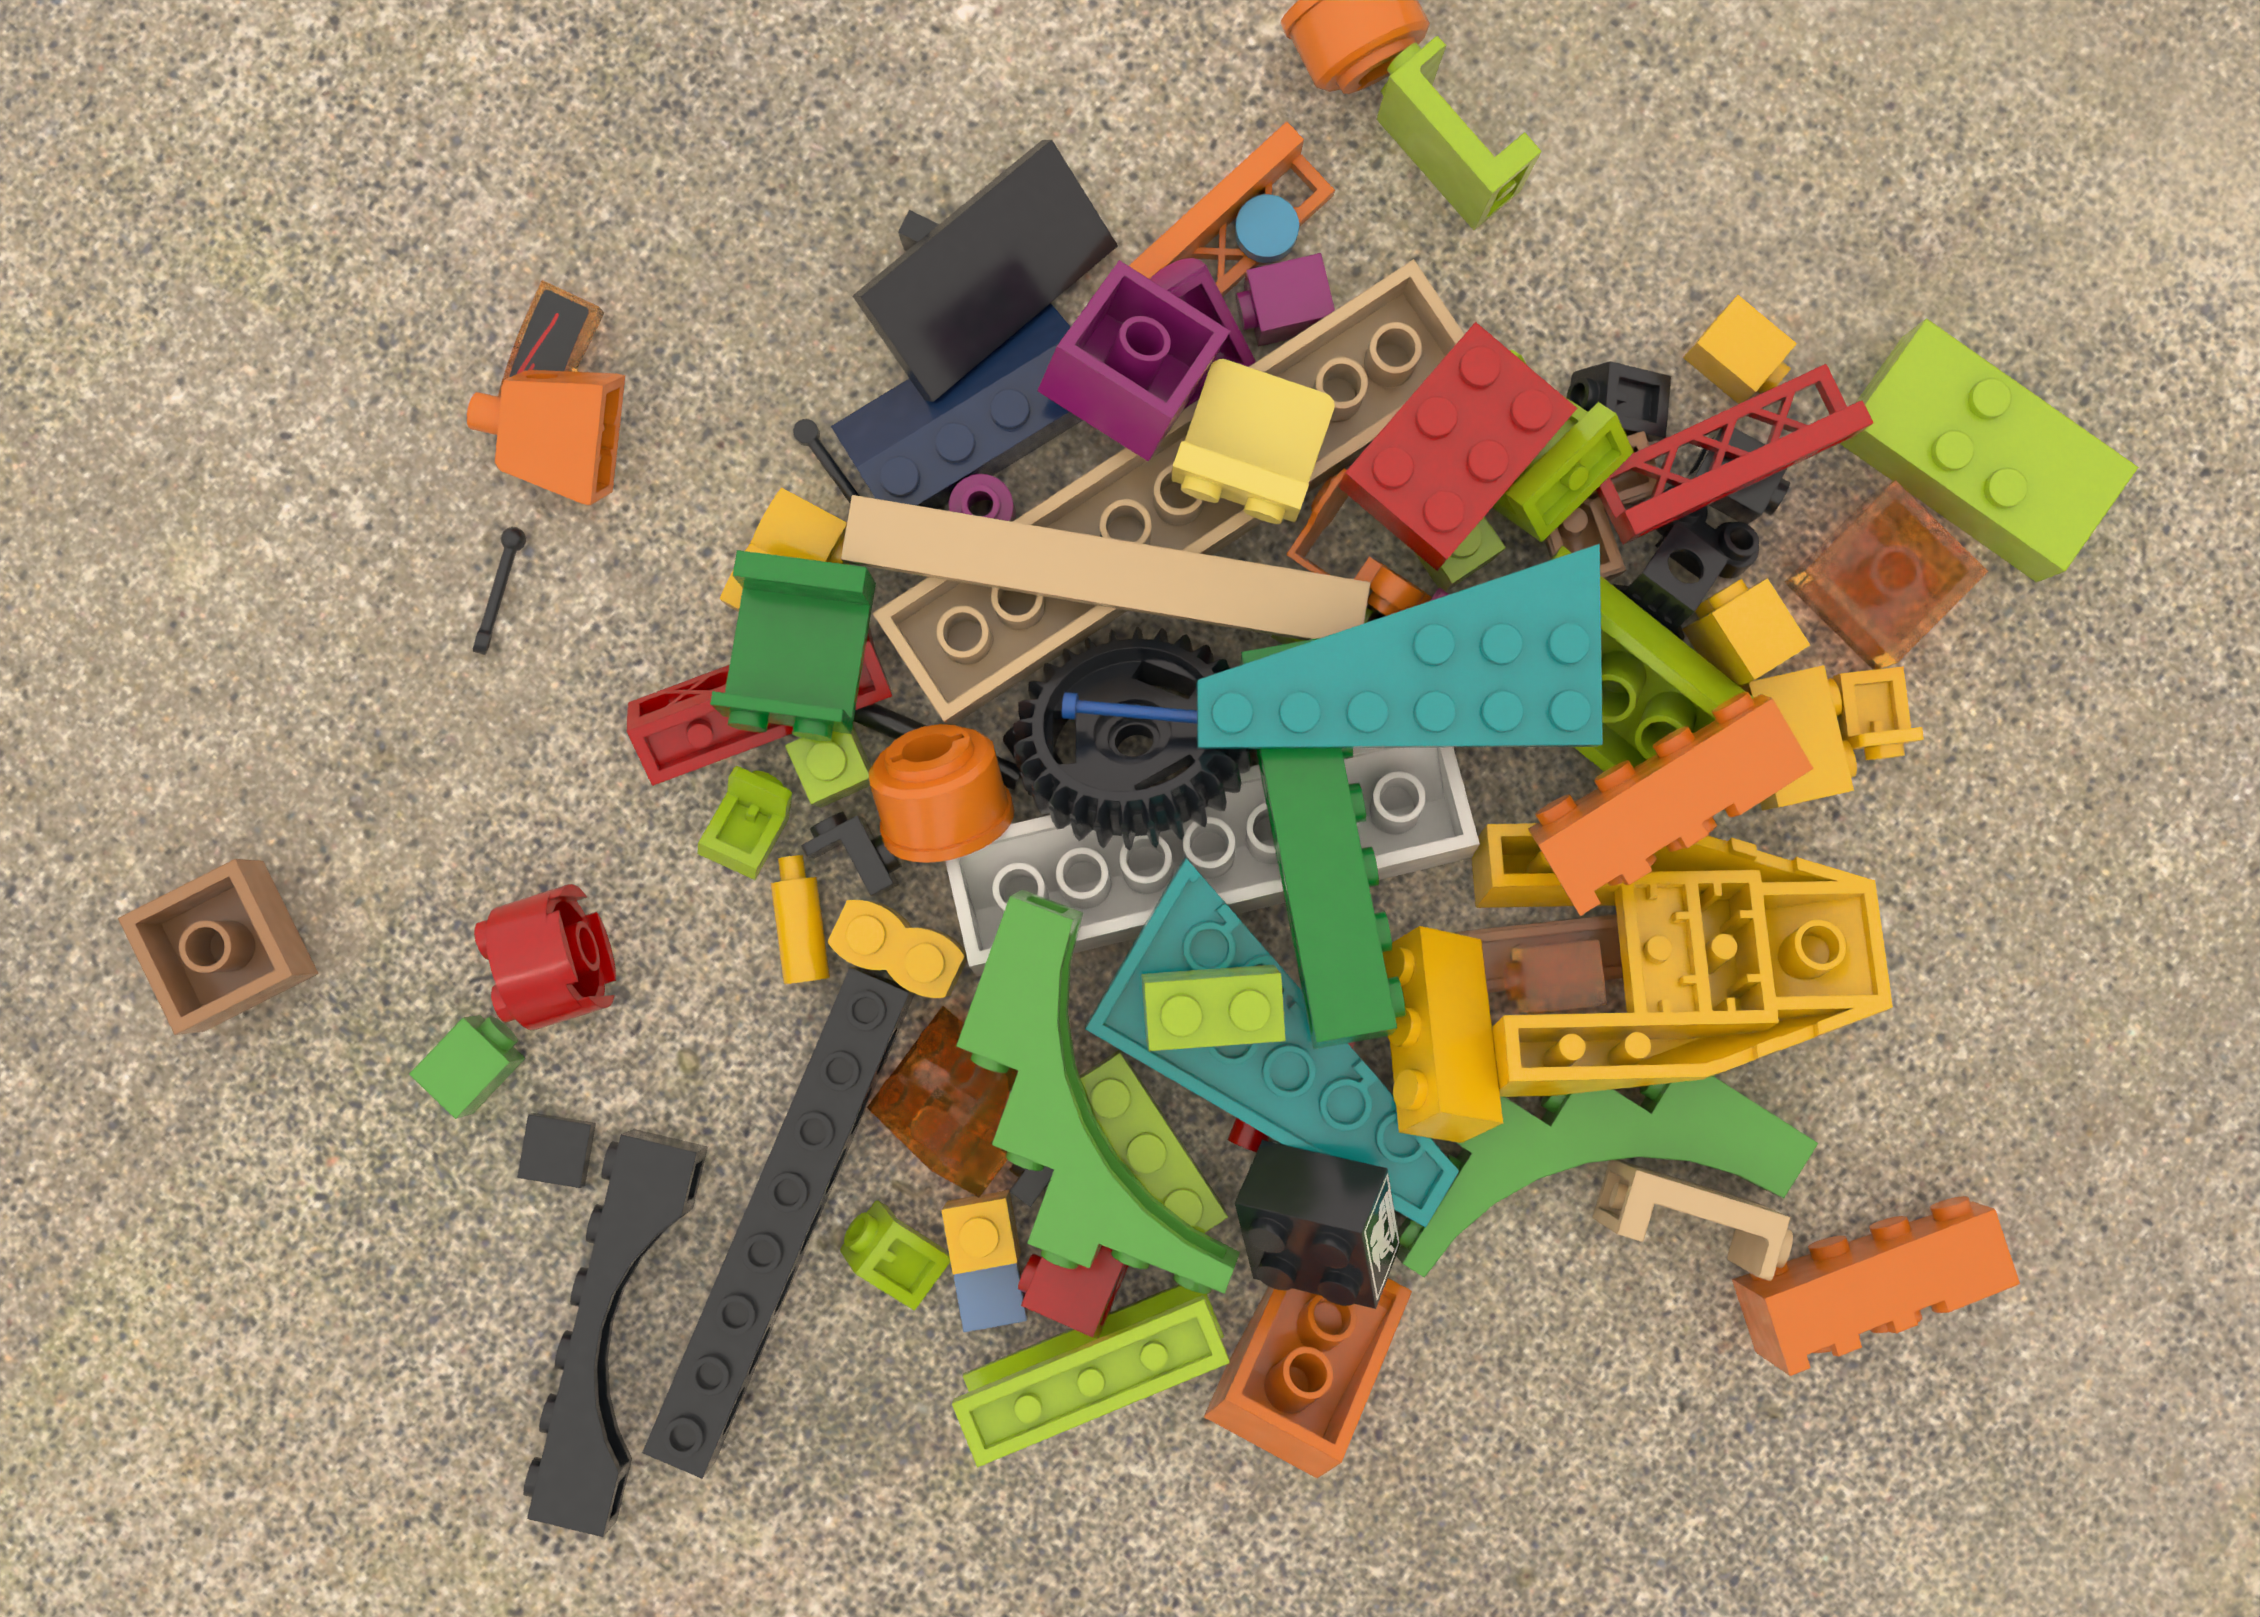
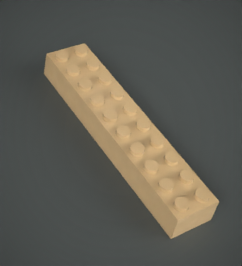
M1414 259L1249 366L1264 373L1330 395L1334 400V411L1306 494L1331 476L1339 473L1343 468L1354 463L1464 335ZM1197 400L1182 411L1149 462L1128 448H1124L1013 522L1214 555L1264 521L1246 514L1243 511L1244 505L1221 497L1218 503L1200 500L1181 491L1182 484L1171 481L1173 464L1181 441H1185L1199 401ZM927 577L872 614L944 723L955 725L1042 668L1045 663H1049L1060 656L1064 648L1071 649L1128 610Z

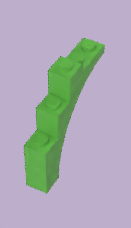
M1023 889L1009 897L956 1047L972 1052L971 1061L985 1069L999 1073H1007L1009 1068L1018 1070L992 1145L1007 1151L1006 1158L1020 1167L1034 1171H1042L1044 1166L1054 1169L1027 1244L1042 1249L1041 1256L1047 1261L1069 1269H1075L1079 1264L1090 1268L1103 1245L1113 1249L1111 1255L1128 1266L1147 1269L1151 1264L1174 1273L1173 1279L1175 1282L1191 1291L1209 1294L1214 1289L1225 1294L1240 1252L1194 1229L1155 1199L1119 1159L1092 1113L1075 1064L1068 1016L1071 960L1083 912Z
M1714 1076L1702 1080L1641 1086L1640 1093L1646 1097L1640 1106L1614 1089L1544 1096L1541 1106L1547 1109L1541 1120L1506 1097H1500L1503 1124L1463 1143L1455 1142L1463 1148L1457 1158L1450 1154L1447 1155V1158L1459 1170L1456 1178L1426 1228L1406 1217L1398 1230L1401 1247L1396 1256L1402 1264L1425 1278L1453 1240L1495 1203L1540 1178L1592 1162L1634 1157L1690 1161L1732 1173L1772 1194L1785 1198L1818 1143Z

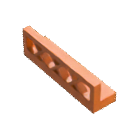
M1286 121L1129 266L1150 279L1160 269L1181 259L1218 260L1216 285L1222 297H1224L1246 276V270L1253 269L1261 263L1250 259L1240 249L1225 248L1226 227L1237 218L1240 209L1248 200L1263 193L1272 195V185L1291 168L1314 192L1299 207H1293L1297 213L1300 227L1334 196L1335 189L1301 154L1304 139ZM1219 234L1218 248L1205 247ZM1225 260L1239 261L1224 274Z

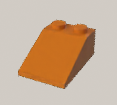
M1388 1278L1377 1308L1373 1309L1357 1304L1341 1306L1328 1301L1321 1295L1292 1288L1290 1290H1277L1268 1286L1229 1359L1230 1363L1226 1365L1204 1417L1309 1475L1319 1478L1343 1461L1412 1291Z

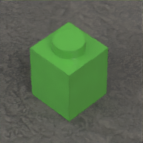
M481 1015L463 1017L409 1075L446 1111L457 1119L473 1114L526 1058L513 1047L518 1042V1039L500 1020L493 1016H489L486 1020Z

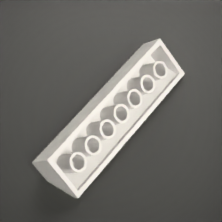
M1454 747L1353 748V758L1344 759L1348 783L1359 782L1362 789L1366 821L1357 823L1361 848L1372 846L1374 850L1379 880L1472 858L1480 843ZM1259 765L1250 767V771L1246 773H1240L1242 783L1240 792H1225L1227 801L1225 811H1218L1210 807L1205 808L1207 816L1206 827H1201L1193 820L1183 823L1184 837L1182 840L1175 835L1172 829L1160 832L1157 848L1151 844L1147 835L1135 836L1130 851L1125 848L1122 836L1115 835L1112 836L1107 846L1102 848L1098 843L1096 831L1094 830L1083 840L1078 841L1073 834L1071 824L1057 830L1052 822L1051 815L1010 824L1008 829L988 846L969 855L945 861L967 960L971 970L977 977L982 975L1009 897L1022 889L1083 912L1073 954L1136 939L1184 857L1189 860L1235 914L1285 903Z

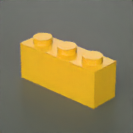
M1418 926L1393 941L1392 951L1382 952L1387 978L1398 976L1400 980L1406 1012L1405 1016L1396 1018L1397 1029L1391 1036H1388L1391 1048L1394 1078L1393 1098L1397 1109L1399 1133L1463 1143L1503 1124L1482 942L1478 938Z

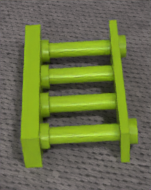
M1178 1284L1110 1312L1098 1339L1077 1330L1069 1329L963 1373L962 1377L968 1393L954 1398L952 1406L978 1468L1229 1364L1230 1360L1221 1340L1224 1338L1223 1331L1208 1295L1191 1291Z

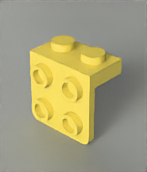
M1218 359L1210 366L1185 441L1180 443L1172 468L1171 481L1182 484L1181 491L1197 499L1218 503L1221 497L1244 505L1243 511L1259 520L1281 524L1282 520L1285 519L1295 523L1334 411V400L1330 395L1226 359Z

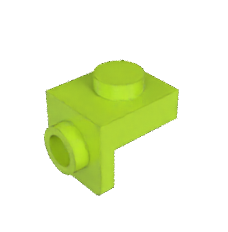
M734 766L728 777L727 793L698 842L697 854L756 880L789 820L792 792L769 773L759 770L750 772L742 767Z

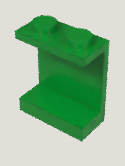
M737 550L732 576L741 585L743 590L725 693L712 691L710 704L723 717H729L728 726L740 730L767 732L768 723L793 726V735L818 741H831L833 732L851 734L876 582L867 567Z

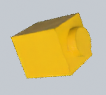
M1737 295L1722 310L1683 358L1737 404H1740L1749 399L1754 393L1762 394L1776 387L1791 370L1783 360L1797 343L1742 297Z
M1010 1190L946 1202L941 1211L953 1275L1018 1263L1021 1250Z

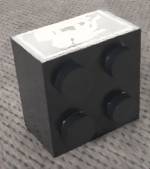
M1262 1140L1235 1201L1253 1279L1260 1280L1265 1285L1277 1290H1290L1292 1288L1321 1295L1328 1301L1341 1306L1357 1304L1376 1309L1400 1247L1388 1169Z

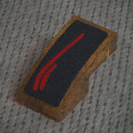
M542 280L514 343L498 396L501 397V387L504 380L523 371L579 372L577 369L602 320L603 310L591 302Z

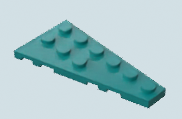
M1600 544L1199 679L1197 681V749L1597 747L1603 745Z
M1184 857L1088 1019L1085 1030L1283 1145L1387 1168L1394 1210L1426 1228L1459 1170L1431 1138L1399 1133L1396 1103L1392 1093L1348 1043L1313 1049L1302 990L1189 860ZM1274 965L1281 972L1286 1041L1149 1051L1145 1035L1141 974Z

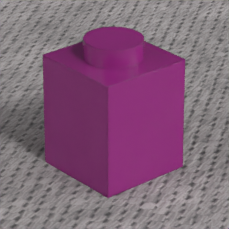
M1321 253L1246 270L1244 291L1236 293L1237 309L1243 330L1254 328L1258 347L1290 340L1335 311Z

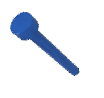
M1065 692L1063 696L1062 718L1076 720L1077 714L1082 713L1197 724L1196 710L1079 700L1078 693Z

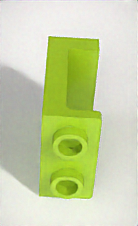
M1436 36L1423 48H1420L1417 43L1409 45L1388 66L1387 71L1391 75L1388 78V82L1381 89L1383 98L1376 120L1475 231L1522 190L1542 151L1525 132L1496 157L1488 150L1432 86L1446 49V44L1439 36Z
M1512 349L1510 350L1514 355H1516L1521 361H1523L1526 364L1521 354L1517 353ZM1570 401L1577 407L1576 411L1492 507L1541 543L1634 453L1617 414L1599 402L1587 412Z

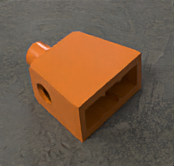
M546 370L523 371L504 380L501 387V397L481 392L474 393L467 409V425L472 430L497 435L495 464L500 471L581 504L592 505L613 492L625 375Z

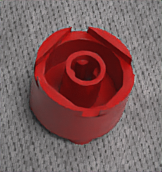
M567 884L498 906L490 912L487 920L476 923L474 928L475 942L481 955L489 960L496 984L491 989V1000L496 1014L503 1022L516 1020L524 1028L534 1031L602 1010L612 1005L615 995L604 996L605 984L616 981V968L611 944L599 914L594 912L585 915L577 900L587 898L586 894L578 886Z

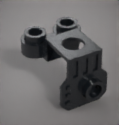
M1672 485V486L1668 487L1664 492H1666V491H1668V490H1670V489H1672V488H1674V487H1676V486H1673V485ZM1708 506L1656 529L1662 536L1655 545L1658 548L1644 570L1629 586L1612 584L1682 641L1685 636L1681 625L1696 611L1717 577L1726 579L1739 577L1756 561L1759 555V537L1750 525L1744 522H1725L1714 529L1705 522L1708 516ZM1669 557L1698 577L1699 581L1684 583L1675 578L1668 566Z

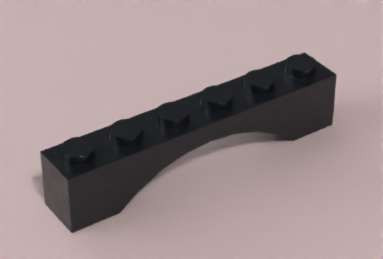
M633 1129L621 1134L619 1142L612 1141L607 1149L601 1172L602 1179L609 1180L604 1205H595L586 1232V1242L594 1244L589 1267H581L579 1269L571 1292L570 1304L579 1308L573 1331L566 1330L563 1333L555 1358V1369L563 1370L557 1395L549 1394L540 1418L539 1432L546 1433L547 1438L542 1458L534 1457L525 1479L523 1495L532 1498L527 1516L529 1520L604 1537L617 1522L632 1457L619 1431L610 1396L608 1355L613 1321L624 1289L643 1256L671 1225L693 1209L708 1146Z

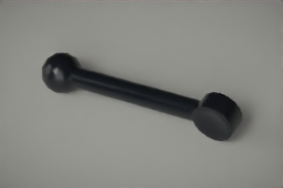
M809 419L798 421L793 428L795 439L801 445L809 446L845 498L851 503L852 495L859 496V494L819 440L820 431L817 425Z
M509 527L501 534V543L504 550L482 623L473 646V652L487 654L516 551L521 550L526 544L525 533L518 527Z

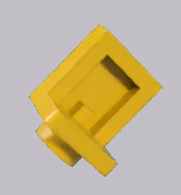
M1904 666L1840 673L1833 676L1842 700V712L1838 715L1842 741H1849L1853 750L1864 749L1865 761L1905 756L1904 744L1924 740L1922 727L1911 728Z

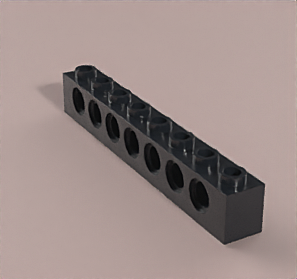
M858 966L849 967L643 1449V1454L701 1479L716 1462L915 993L903 988L897 982Z

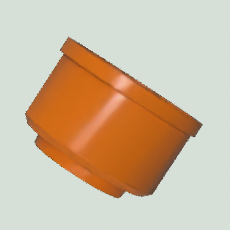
M1299 0L1285 13L1280 22L1286 37L1292 39L1315 86L1328 92L1341 90L1343 94H1351L1363 90L1390 76L1391 74L1387 71V68L1391 62L1409 45L1413 43L1419 44L1425 38L1430 24L1418 0Z
M937 724L909 731L894 740L889 747L882 751L868 772L870 787L881 820L880 833L883 843L891 854L903 860L930 863L969 855L998 839L1008 829L1014 818V804L1011 793L1003 783L993 741L974 729L956 725Z

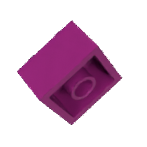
M1119 260L1057 345L1037 391L1149 462L1206 377L1211 364L1215 361L1231 331Z

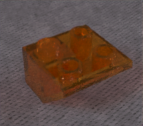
M942 1006L890 1077L884 1082L879 1092L867 1106V1109L932 1172L980 1198L1008 1160L1006 1158L1007 1151L993 1146L992 1143L1018 1070L1009 1068L1007 1073H999L985 1069L972 1062V1052L956 1047L964 1022L951 1010Z

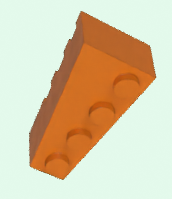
M1748 691L1740 693L1712 710L1716 720L1694 733L1691 732L1689 726H1684L1671 732L1653 744V748L1657 753L1653 757L1634 768L1629 760L1623 761L1604 771L1594 779L1598 787L1596 790L1575 802L1570 794L1564 795L1535 813L1539 823L1528 828L1580 916L1601 903L1594 891L1606 883L1609 886H1615L1623 882L1625 885H1631L1653 871L1650 866L1657 861L1654 853L1666 846L1669 852H1674L1682 848H1689L1710 835L1709 833L1717 827L1713 816L1720 811L1725 810L1729 817L1739 816L1814 769L1773 698L1760 694L1752 699Z
M1967 1196L1949 1198L1931 1205L1932 1215L1909 1222L1907 1216L1891 1217L1871 1224L1869 1226L1871 1234L1855 1240L1847 1241L1846 1236H1833L1816 1241L1808 1246L1810 1254L1787 1261L1783 1268L1776 1267L1771 1281L1756 1277L1751 1273L1732 1279L1755 1352L1789 1376L1811 1368L1807 1358L1808 1354L1832 1351L1833 1356L1839 1357L1862 1348L1859 1334L1870 1330L1873 1333L1891 1332L1897 1334L1917 1326L1918 1322L1923 1319L1920 1311L1923 1308L1931 1306L1932 1311L1935 1313H1949L2019 1285L2020 1281L1996 1210L1973 1201L1970 1202Z

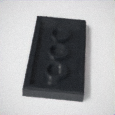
M1041 140L852 297L923 399L934 402L1117 248L1118 245L1053 140Z

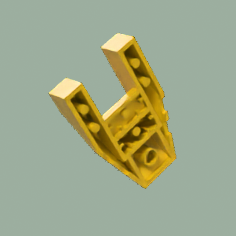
M1537 823L1486 824L1478 836L1480 844L1471 858L1476 908L1574 906L1528 828ZM1708 835L1691 847L1682 848L1674 852H1669L1666 846L1654 853L1657 861L1650 866L1653 870L1631 885H1625L1623 882L1615 886H1609L1606 883L1594 891L1601 902L1597 906H1616L1627 1013L1504 1015L1492 1027L1500 1097L1557 1096L1702 1080L1891 1009L1893 1004L1875 880L1799 857L1789 860L1757 850L1755 844L1732 837L1725 841Z

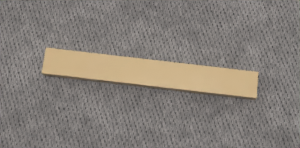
M856 495L851 497L841 555L843 563L1300 640L1323 638L1364 624L1370 582Z

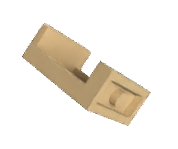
M1609 1160L1592 1218L1616 1234L1643 1242L1654 1204H1658L1735 1228L1727 1260L1756 1277L1771 1281L1776 1267L1783 1268L1786 1264L1793 1243V1233L1788 1229L1791 1217L1755 1201L1622 1160Z

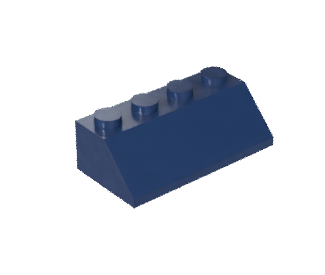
M1051 303L934 402L924 400L911 380L907 379L831 426L875 499L940 509L949 503L953 489L964 478L975 474L993 476L1083 421L1037 391L1057 345L1070 329V325Z

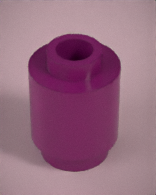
M987 474L968 476L961 480L951 493L949 499V511L973 515L969 510L975 503L989 500L993 501V508L989 514L981 517L1010 522L1016 520V509L1012 495L1007 486L994 476Z

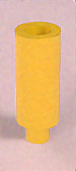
M803 855L778 858L781 881L770 884L784 985L830 978L817 877L806 878Z

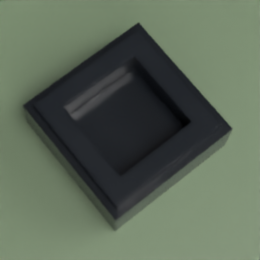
M539 1113L528 1114L517 1178L575 1188L584 1187L596 1123Z

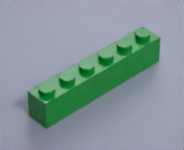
M1317 639L1241 652L1240 665ZM1353 748L1255 749L1313 1049L1391 1036L1397 1029L1396 1018L1403 1017L1406 1014L1405 1003L1398 976L1387 978L1382 952L1392 951L1391 932L1386 912L1374 913L1369 887L1379 886L1377 862L1372 846L1361 848L1357 823L1366 821L1364 797L1359 782L1348 783L1344 759L1353 758Z

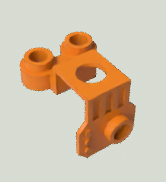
M1345 468L1337 476H1331L1318 491L1312 502V513L1307 524L1286 554L1313 573L1330 575L1305 558V556L1348 498V495L1338 487L1344 473L1347 471ZM1370 556L1354 578L1355 580L1370 582L1369 589L1372 590V593L1369 595L1367 603L1386 616L1429 602L1433 598Z

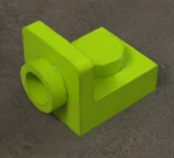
M876 1200L867 1212L859 1214L851 1222L844 1236V1244L840 1249L841 1254L857 1276L914 1311L950 1263V1256L946 1249L897 1219L890 1208L879 1200Z

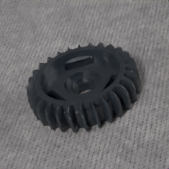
M1137 626L1132 639L1119 640L1116 632L1111 629L1109 642L1096 646L1090 638L1086 637V651L1079 655L1064 648L1062 653L1064 665L1062 667L1045 663L1043 673L1046 682L1030 681L1028 684L1030 700L1018 702L1020 720L1013 724V735L1016 742L1014 745V756L1018 770L1021 771L1020 775L1028 795L1033 796L1035 806L1040 814L1050 813L1052 822L1057 830L1071 824L1073 834L1078 841L1083 840L1094 830L1096 831L1098 843L1102 848L1107 846L1113 835L1122 836L1125 848L1129 851L1133 846L1135 836L1147 835L1151 844L1157 848L1160 832L1172 829L1175 835L1182 840L1184 837L1183 823L1193 820L1201 827H1206L1207 816L1205 808L1210 807L1218 811H1225L1227 804L1225 792H1240L1242 784L1240 773L1250 771L1251 759L1249 751L1253 749H1197V724L1078 713L1076 718V763L1057 764L1053 758L1058 736L1069 720L1062 718V702L1065 692L1078 693L1079 700L1197 711V681L1230 669L1226 659L1214 661L1209 645H1203L1193 651L1191 640L1187 634L1183 635L1174 644L1168 642L1167 632L1163 628L1159 630L1154 639H1144L1142 630ZM1154 686H1161L1179 691L1183 694L1188 695L1189 699L1180 697L1178 695H1175L1173 693L1167 692ZM1142 735L1153 741L1151 748L1139 756H1126L1118 751L1120 743L1130 736ZM1189 767L1175 778L1160 785L1150 787L1178 770Z

